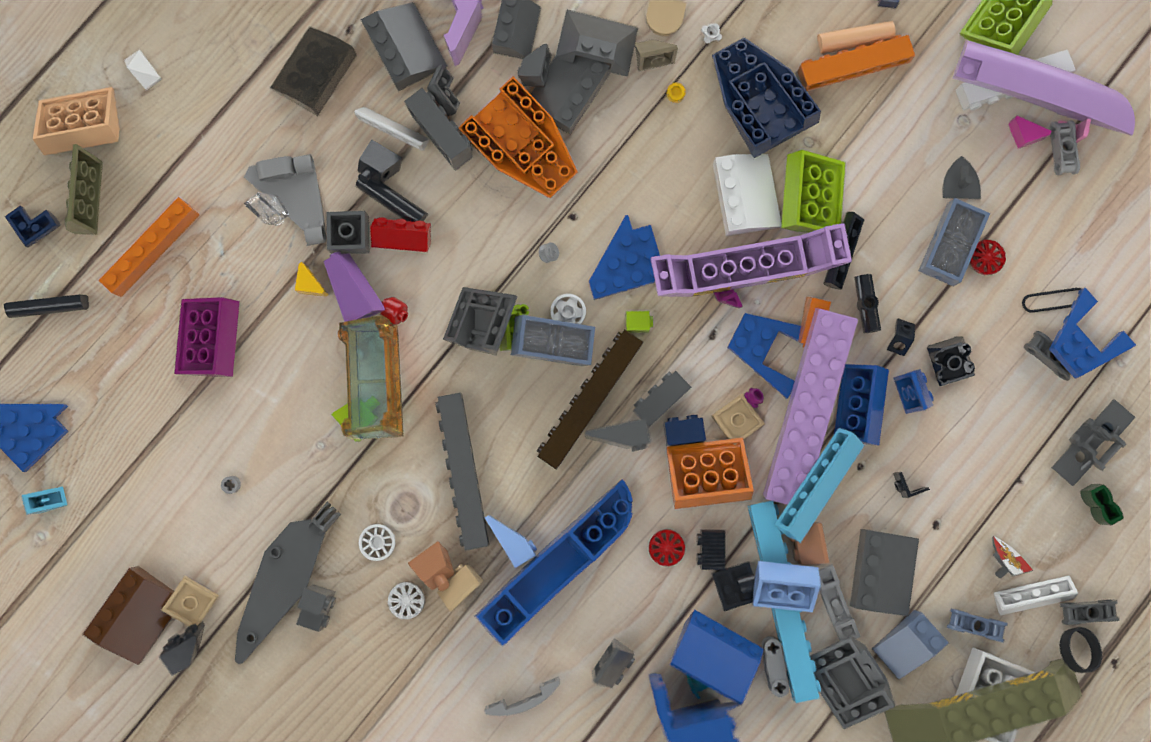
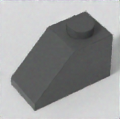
M547 44L541 45L522 59L521 67L518 68V78L521 79L523 86L545 87L551 60V52Z

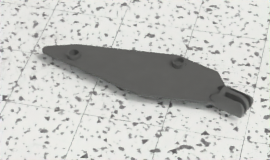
M328 501L312 519L290 522L264 552L237 632L235 662L237 664L245 662L299 600L303 589L308 586L325 533L341 515L340 512H336V508L330 507L331 504Z

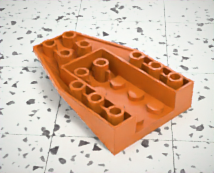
M514 76L500 88V93L475 117L471 115L458 127L460 134L465 135L469 142L498 171L548 198L553 197L578 173L552 116Z

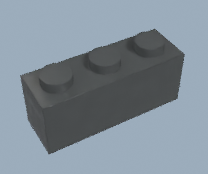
M669 371L662 378L663 383L659 387L655 384L648 391L649 396L645 400L641 397L634 404L635 409L633 412L639 419L646 418L648 428L692 388L677 371L673 373Z

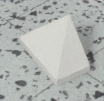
M140 50L124 60L129 71L146 90L162 80Z

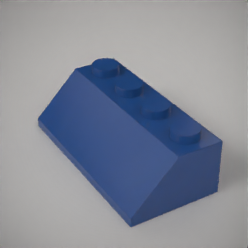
M845 364L841 378L834 434L838 428L854 433L863 444L880 445L889 369L878 365Z

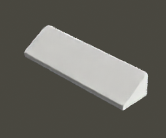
M366 107L356 109L354 112L358 120L421 151L425 150L429 142V138Z
M1070 576L994 592V597L999 615L1001 616L1076 598L1078 591Z

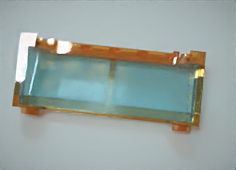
M383 315L340 322L338 338L346 345L348 418H345L341 424L343 436L350 439L404 436L398 326L393 325Z

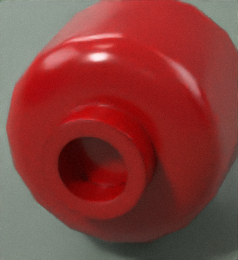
M389 297L382 301L385 310L380 312V316L384 320L397 325L408 318V306L396 297Z

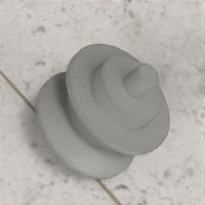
M552 242L543 244L539 248V257L545 263L556 261L559 257V249Z

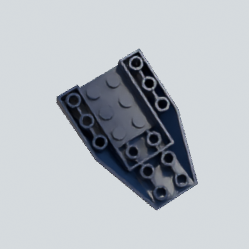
M745 37L712 54L725 108L753 158L760 156L819 123L820 108L791 69Z

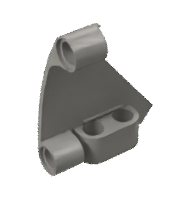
M308 154L293 158L290 156L259 161L256 165L249 166L244 178L304 231L307 242L306 246L325 243L326 233L323 209L312 155Z

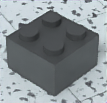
M365 211L327 212V250L331 254L335 252H341V254L370 253L369 215Z

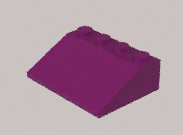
M224 297L181 299L174 374L233 377L240 301Z

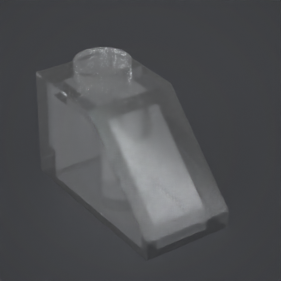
M258 192L244 203L265 224L278 226L289 216L279 196Z

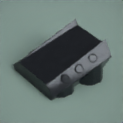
M963 336L928 345L927 350L939 386L975 376V366L969 357L971 346L965 343Z

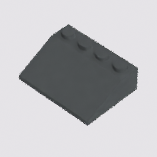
M414 2L379 10L361 19L398 91L434 74L436 68L441 64L448 67Z
M575 55L573 63L555 59L554 57L549 65L545 87H535L531 95L552 116L557 128L571 135L610 75V66L604 62Z
M646 418L585 431L586 439L625 449L631 448L632 452L647 448V444L651 443Z
M860 529L850 606L860 610L909 616L919 538Z

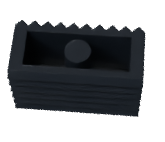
M700 529V534L696 536V543L700 545V553L696 555V563L700 565L701 570L726 569L725 530Z

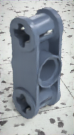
M950 609L952 614L947 628L1004 643L1003 634L1008 623ZM979 620L980 628L975 630L974 623Z

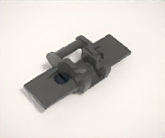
M1113 399L1095 420L1087 419L1069 439L1072 443L1069 446L1070 448L1051 468L1072 486L1079 481L1092 465L1103 471L1106 468L1107 462L1121 447L1124 448L1126 446V443L1119 436L1136 417ZM1102 442H1114L1098 460L1096 458L1098 453L1096 449ZM1079 451L1085 455V459L1082 462L1076 460V454Z

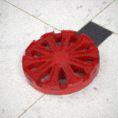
M979 241L976 249L980 253L974 251L970 260L971 267L982 275L997 273L1006 262L1004 248L996 241Z
M668 529L660 530L650 539L649 553L657 564L673 566L683 558L685 543L677 532ZM662 533L666 534V540L663 539ZM672 533L674 537L670 540V534ZM658 537L661 543L656 542L655 538ZM677 539L680 540V543L673 544ZM652 545H656L659 548L652 549ZM682 547V551H678L675 548ZM661 552L657 557L654 556V553ZM673 553L678 554L679 558L676 559ZM664 555V562L662 563L660 562V559ZM668 556L672 559L671 563L668 562Z

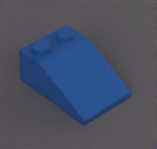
M921 369L893 378L906 414L923 411L934 406L933 395L926 386V375Z

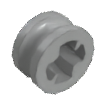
M236 476L226 477L221 482V489L227 494L237 492L241 486V482ZM230 480H232V483L235 484V487H233L232 490H230V487L227 486V483L230 482Z

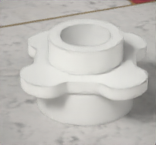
M717 23L704 25L701 29L702 33H704L705 43L715 40L720 41L722 38Z

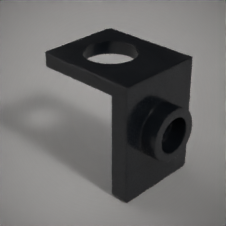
M897 318L895 335L889 343L887 350L905 356L914 342L915 324ZM901 342L905 347L903 349H896L894 344Z
M893 473L896 480L894 482L895 488L901 493L902 498H909L930 490L929 487H921L910 491L903 473Z

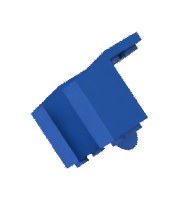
M649 674L657 713L668 742H739V739L735 738L733 730H736L734 718L729 717L727 713L728 710L738 707L739 704L735 702L721 703L719 699L671 710L667 689L661 674Z

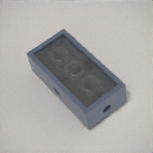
M956 198L947 203L918 271L951 286L961 283L990 213Z
M527 315L517 316L514 322L511 356L577 366H589L592 362L595 327Z

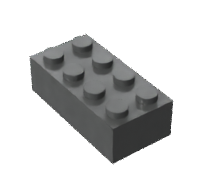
M421 88L404 101L413 119L456 171L473 158L471 143L465 135L461 136L458 126L453 120L450 121L443 107L441 105L438 107L435 102L436 99L431 92L428 91L426 93Z

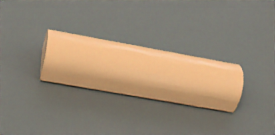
M893 21L821 33L817 35L820 54L852 49L860 45H873L878 40L887 41L896 35Z

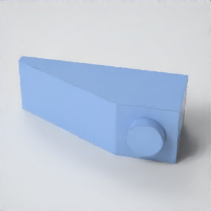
M490 515L485 517L515 568L536 555L534 551L537 548L532 540L528 541L526 537Z

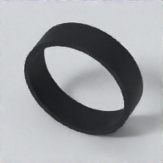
M1079 627L1068 629L1062 634L1059 643L1060 653L1063 661L1072 671L1087 673L1094 672L1100 667L1102 648L1097 637L1090 630ZM1074 632L1080 633L1090 646L1091 662L1087 669L1082 668L1072 655L1070 641Z

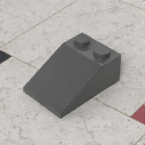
M614 638L592 670L593 682L609 688H613L615 684L618 685L624 677L622 673L625 668L629 669L635 660L633 658L634 652Z

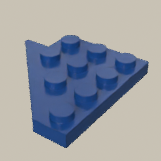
M625 215L589 280L594 300L655 283L651 257L660 256L651 225L632 229L629 216Z
M0 404V449L22 472H27L69 432L57 419L68 406L66 404Z

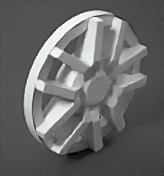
M381 524L368 526L359 537L361 553L367 559L373 561H380L389 557L396 544L393 532L387 526ZM378 527L383 528L381 535L377 534ZM371 528H375L374 534H372L368 530H370ZM385 530L388 531L390 536L384 537ZM365 533L371 536L369 540L363 537ZM391 538L392 543H385V539ZM362 540L369 543L364 548L362 545ZM385 546H391L389 552H387ZM370 547L372 551L367 554L365 550ZM380 549H382L385 553L383 557H381L380 555ZM376 551L378 558L371 557V555Z

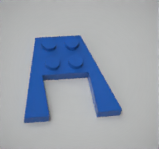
M1086 288L1079 290L1077 300L1073 302L1069 315L1063 321L1062 329L1058 331L1049 348L1075 379L1136 346L1132 339L1124 331H1121L1100 352L1076 325L1098 302Z
M745 313L727 348L745 364L749 365L754 372L765 379L771 387L781 393L785 399L789 398L795 381L763 365V362L778 332L798 342L801 326Z

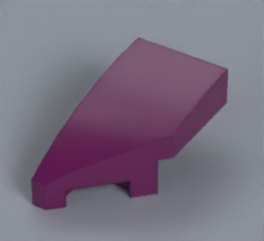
M733 289L714 293L717 302L739 309L743 307L737 292H734Z

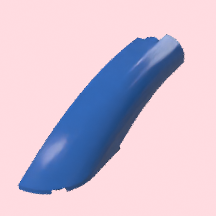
M621 479L564 529L474 616L501 646H504L552 598L599 558L627 529L633 514V500L624 480Z

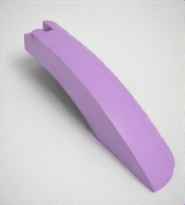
M965 41L953 79L1027 101L1062 116L1079 121H1084L1088 118L1091 119L1090 124L1133 135L1135 127L1134 111L1129 101L1118 91L1077 74L1027 57L972 41Z

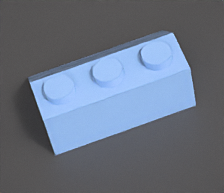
M758 561L755 573L753 606L813 612L821 586L818 567Z

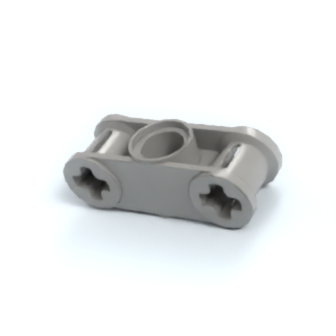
M1072 120L1067 123L1052 122L1049 130L1052 131L1050 137L1054 172L1056 175H1062L1063 173L1078 174L1080 160L1078 157L1075 123Z
M768 636L761 643V647L764 649L763 664L768 687L775 696L784 697L789 692V684L782 645L776 638ZM771 642L776 645L772 651L768 648L771 646ZM780 682L782 686L779 687L780 690H777L775 687Z

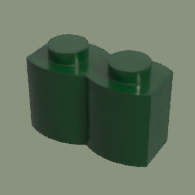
M1091 484L1080 490L1082 500L1090 507L1091 515L1098 524L1112 526L1123 520L1121 508L1113 502L1112 493L1104 484Z

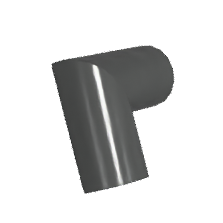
M441 64L436 68L427 90L431 92L439 106L443 107L447 116L456 114L460 102L450 90L454 78L446 67Z

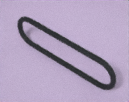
M1070 288L1029 294L1023 298L1022 306L1027 312L1030 313L1070 308L1072 304L1030 310L1026 307L1025 301L1027 298L1033 296L1081 290L1082 288Z

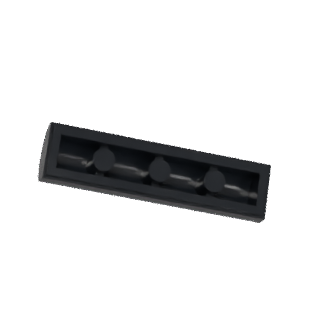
M359 179L356 182V188L406 221H424L428 216L427 212L384 183L376 184L370 180L367 184H364Z
M846 212L843 223L852 259L865 219L855 212ZM850 263L828 269L823 284L833 289L842 290Z
M78 294L7 302L4 304V310L8 318L87 310L89 308V296Z

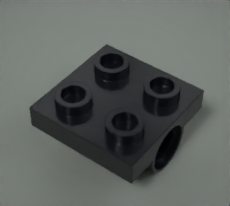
M749 561L711 573L724 612L753 603L755 575L752 572Z

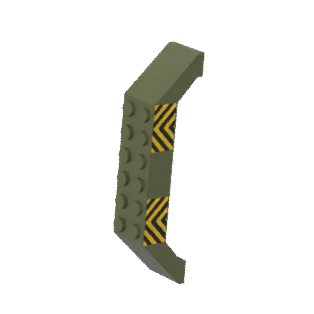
M1060 658L1050 661V665L1040 672L932 703L900 704L884 711L893 742H976L1065 716L1082 697L1075 672Z

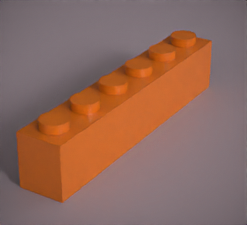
M896 35L887 41L878 40L873 45H860L855 50L848 51L846 49L833 56L827 54L818 60H806L801 63L797 72L801 84L806 91L910 63L915 57L909 35Z
M178 197L98 281L112 294L122 297L200 214L187 202Z

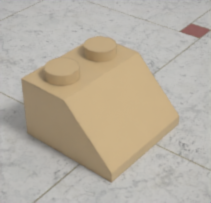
M468 563L465 566L460 564L454 570L455 575L450 580H447L449 587L444 591L437 592L450 612L483 581Z

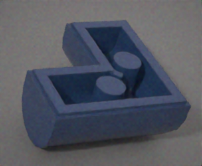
M19 206L4 216L27 248L60 227L58 219L48 210L31 219L26 210Z

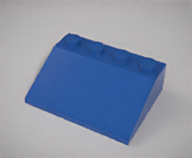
M694 609L684 623L670 665L735 703L742 705L761 662L764 649Z

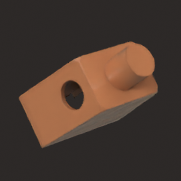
M439 541L408 562L412 570L431 590L438 588L439 591H444L449 587L447 580L454 575V570L447 549Z

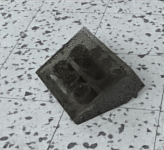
M309 26L270 89L318 116L357 54L353 46L343 40Z

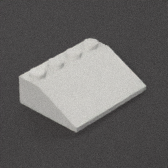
M752 154L716 157L713 162V169L726 236L780 228L782 224L769 155L761 154L756 158H753Z
M972 647L956 695L1036 672ZM1018 729L986 738L985 740L990 742H1014Z

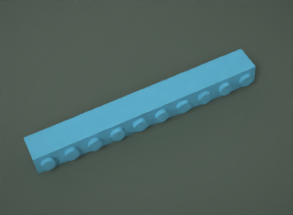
M773 501L748 505L760 561L791 564V562H787V544L782 541L781 535L784 533L775 526L778 520L777 515H779L777 504H774ZM771 608L778 640L782 645L784 660L787 666V678L792 700L795 703L820 698L818 692H821L819 681L815 680L814 672H816L814 660L810 659L809 652H812L809 640L805 638L804 632H807L805 621H801L800 613L802 611Z

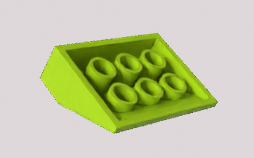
M982 0L961 30L960 35L969 41L1018 55L1052 6V0Z
M805 150L787 154L781 228L795 232L810 233L826 226L841 224L846 162Z

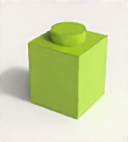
M626 311V330L628 332L649 333L650 328H653V316H650L649 311Z

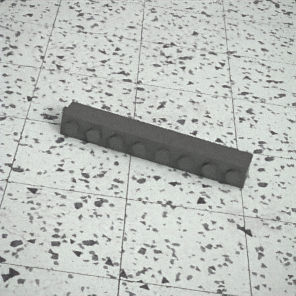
M462 393L439 396L438 402H435L437 413L441 414L442 419L439 421V428L441 432H444L445 439L442 440L444 451L448 453V458L445 461L447 470H451L452 477L449 478L450 488L454 489L455 497H452L454 508L458 509L459 516H456V523L458 528L461 527L462 535H459L460 545L465 548V551L487 547L490 544Z

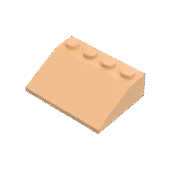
M113 87L39 100L33 140L43 155L73 150V144L87 148L118 142L120 128Z

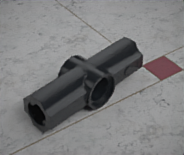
M872 274L855 276L854 280L858 298L857 309L860 311L863 333L881 331L877 308L879 300L875 296ZM865 299L871 302V308H867L864 305Z

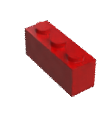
M379 217L374 218L370 226L371 247L428 252L430 248L431 223H425L424 221L411 222L404 219L388 220L387 218Z

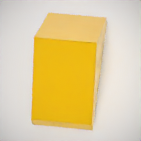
M300 262L295 291L299 294L328 296L327 291L307 265Z

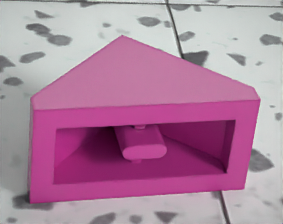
M1020 116L1014 117L1008 124L1018 149L1042 141L1052 132Z

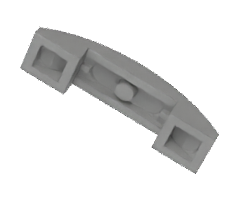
M831 564L819 569L821 584L819 591L840 641L849 636L855 639L861 637L845 602L834 566Z
M556 677L541 683V693L509 706L506 705L504 699L485 707V714L507 716L527 711L546 700L557 689L560 679Z

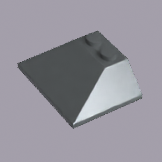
M566 9L555 59L573 63L575 55L609 63L611 64V73L628 77L638 27Z
M463 287L443 340L469 350L497 355L518 296Z
M852 636L810 655V659L814 660L816 666L814 676L815 680H818L820 683V693L843 729L895 707L886 676L867 647Z

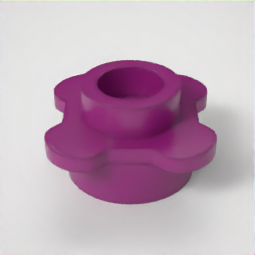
M750 388L749 392L744 394L747 402L753 408H758V404L763 403L764 395L757 388Z

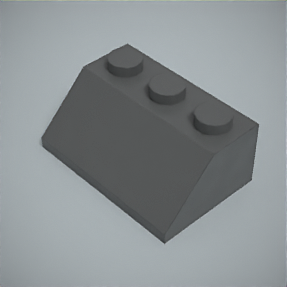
M502 0L492 41L493 53L520 59L528 56L532 52L541 7L531 0Z

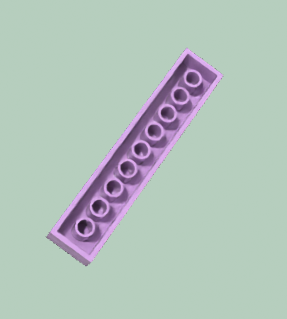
M815 308L763 492L765 499L788 505L818 460L858 322L857 318Z

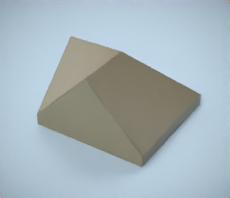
M654 39L635 43L638 71L675 64L678 51L677 45Z

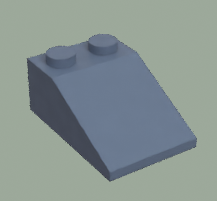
M914 610L879 641L872 650L898 679H901L933 658L949 643L922 612Z

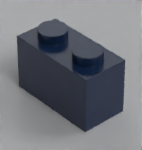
M698 415L686 416V420H679V417L667 418V422L663 423L666 446L706 441L703 417L698 418Z

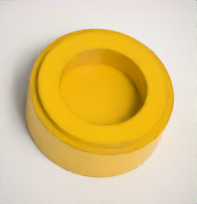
M680 83L670 84L666 92L668 100L673 103L681 102L685 96L684 86Z

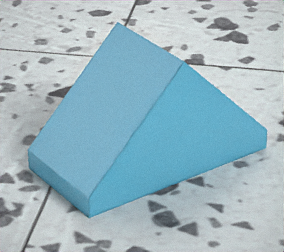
M63 487L22 495L26 515L41 514L67 506Z

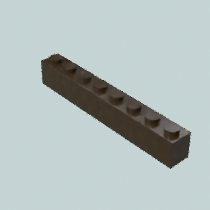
M625 329L622 333L618 332L613 339V342H615L611 349L608 347L602 355L604 358L602 363H597L591 371L593 373L591 379L588 380L586 378L580 387L582 389L580 395L575 394L569 403L572 405L569 411L564 410L558 419L561 421L558 427H552L547 435L550 437L547 443L542 442L537 449L539 453L537 457L556 470L644 343Z

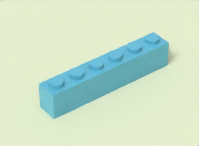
M838 428L775 523V526L787 537L801 543L865 446L854 433Z

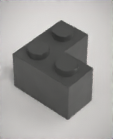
M317 585L304 588L297 607L301 611L296 625L317 632L326 628L330 620V616H328L330 608L333 609L336 602V597H334L335 591Z

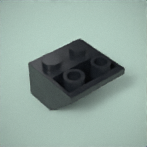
M204 622L198 625L196 623L190 625L183 634L179 635L177 633L167 640L168 643L163 646V651L159 658L172 676L189 667L197 655L205 627Z

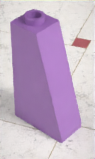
M335 252L330 255V258L323 261L346 325L360 324L385 310L382 302L350 254Z

